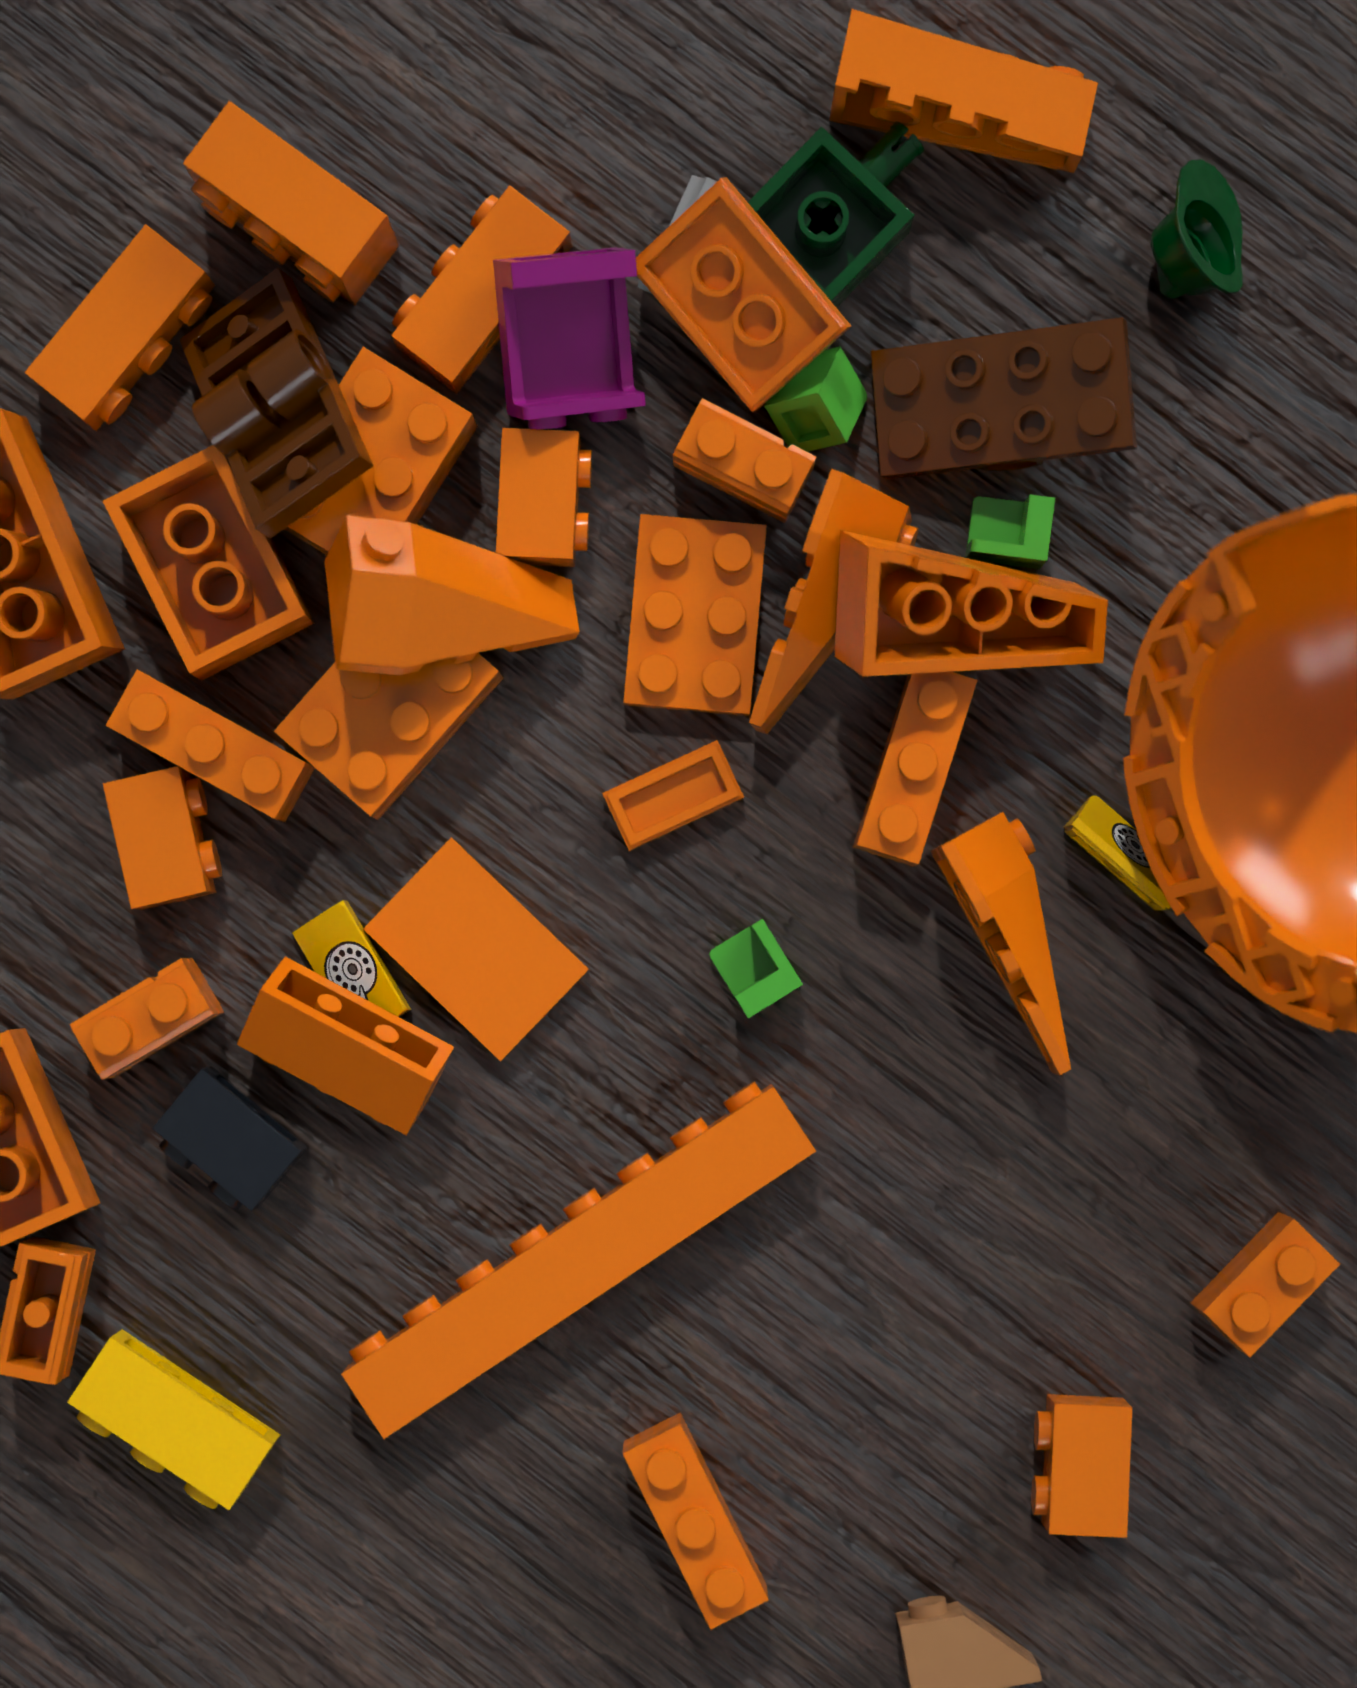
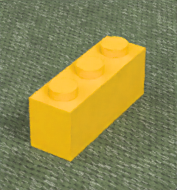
M123 1329L109 1338L67 1402L80 1411L77 1419L85 1427L103 1437H109L111 1433H114L133 1446L130 1454L139 1463L157 1473H163L166 1468L187 1482L184 1490L189 1496L212 1509H216L219 1504L227 1510L232 1508L281 1435Z

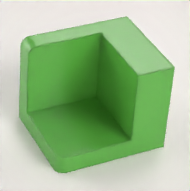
M841 346L824 350L768 400L764 407L787 446L789 447L793 444L809 452L847 443L867 400V392Z
M1030 494L1025 502L981 496L976 497L971 507L965 558L987 563L1040 569L1048 560L1055 498Z
M763 919L718 945L709 953L711 960L747 1018L752 1017L803 985Z

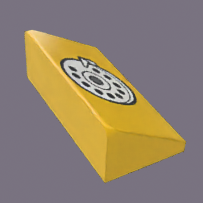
M1096 795L1089 797L1063 827L1066 829L1064 832L1154 911L1169 910L1171 906L1151 871L1139 841L1137 830Z
M342 900L292 932L308 962L317 974L398 1017L412 1010L347 900Z

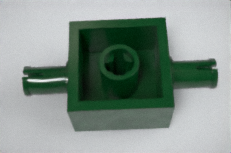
M894 122L890 130L860 161L855 159L821 126L748 201L750 206L836 308L910 232L915 215L887 187L917 156L924 152V147L919 139L912 134L894 152L906 140L904 135L908 132V128L900 122ZM811 218L819 224L827 218L833 221L831 235L824 231L817 235L810 231Z

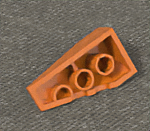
M831 469L803 547V552L807 553L806 566L810 568L807 580L800 578L795 587L793 586L790 589L784 608L786 609L784 627L790 628L787 640L778 638L771 650L749 720V724L755 731L768 734L835 649L840 530L915 546L919 529L910 526L912 515L908 505L834 469Z
M346 515L324 561L336 670L404 675L420 671L423 664L450 658L453 664L472 661L476 653L499 648L515 652L576 639L580 632L571 579L410 522Z
M1001 812L934 848L930 852L1053 1074L1060 1076L1070 1071L1071 1065L1035 869L1028 858L1029 855L1036 852V849L1021 821L1017 818L1009 822L1004 812Z

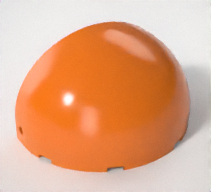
M1349 494L1299 508L1257 523L1229 536L1206 553L1208 557L1186 580L1178 582L1151 621L1137 654L1124 713L1125 716L1131 717L1130 755L1123 758L1130 809L1139 841L1151 871L1176 916L1184 913L1209 945L1204 951L1254 996L1283 1014L1329 1032L1342 1029L1357 1033V494Z

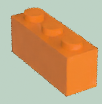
M510 185L499 199L494 195H490L481 204L470 223L475 230L460 248L452 244L445 250L432 269L431 275L436 278L421 298L416 294L411 295L400 307L392 321V325L397 328L391 335L397 349L455 394L459 392L500 340L493 260L569 252L572 248L570 231Z
M145 224L24 373L92 429L97 431L104 421L107 424H112L125 412L132 400V394L129 391L144 372L147 375H152L164 364L172 351V345L169 342L184 323L192 326L204 315L212 302V296L209 293L215 285L202 268Z
M138 669L105 725L264 814L282 822H286L315 770V767Z
M955 672L908 674L853 848L912 867L919 865L976 687V679Z
M286 956L261 987L236 1044L255 1054L263 1061L283 1069L316 1087L319 1091L339 1099L369 1115L378 1123L387 1125L406 1136L429 1101L454 1049V1046Z
M681 1412L625 1440L622 1454L710 1630L769 1601L767 1584Z

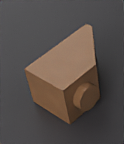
M928 1596L910 1601L908 1603L909 1610L895 1613L909 1688H1007L1042 1681L1040 1668L1030 1651L958 1601L947 1603L944 1596Z

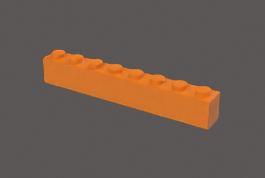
M755 1081L750 1083L723 1102L729 1111L727 1114L709 1126L706 1125L702 1117L691 1122L670 1137L676 1148L655 1162L648 1152L616 1173L622 1182L620 1185L600 1197L595 1188L589 1190L563 1208L569 1219L548 1233L542 1224L535 1226L509 1244L515 1255L493 1268L488 1259L484 1260L455 1280L461 1291L441 1304L435 1295L428 1297L402 1315L408 1326L388 1339L379 1330L348 1351L354 1362L349 1364L341 1375L382 1438H387L815 1153V1148L774 1086L770 1084L763 1090H760Z

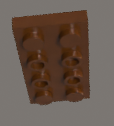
M279 267L179 339L202 395L201 398L192 404L194 417L209 441L227 456L255 528L270 539L373 467V463L293 279Z
M1123 317L871 351L880 475L886 480L970 469H981L984 471L1019 470L1039 466L1045 460L1137 449L1127 321Z

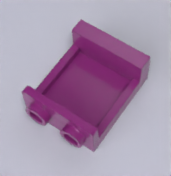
M613 247L493 260L508 415L528 420L529 429H551L566 426V415L589 413V421L609 422L626 419L627 408L646 406L645 392L638 391L634 387L625 277L637 276L635 250Z

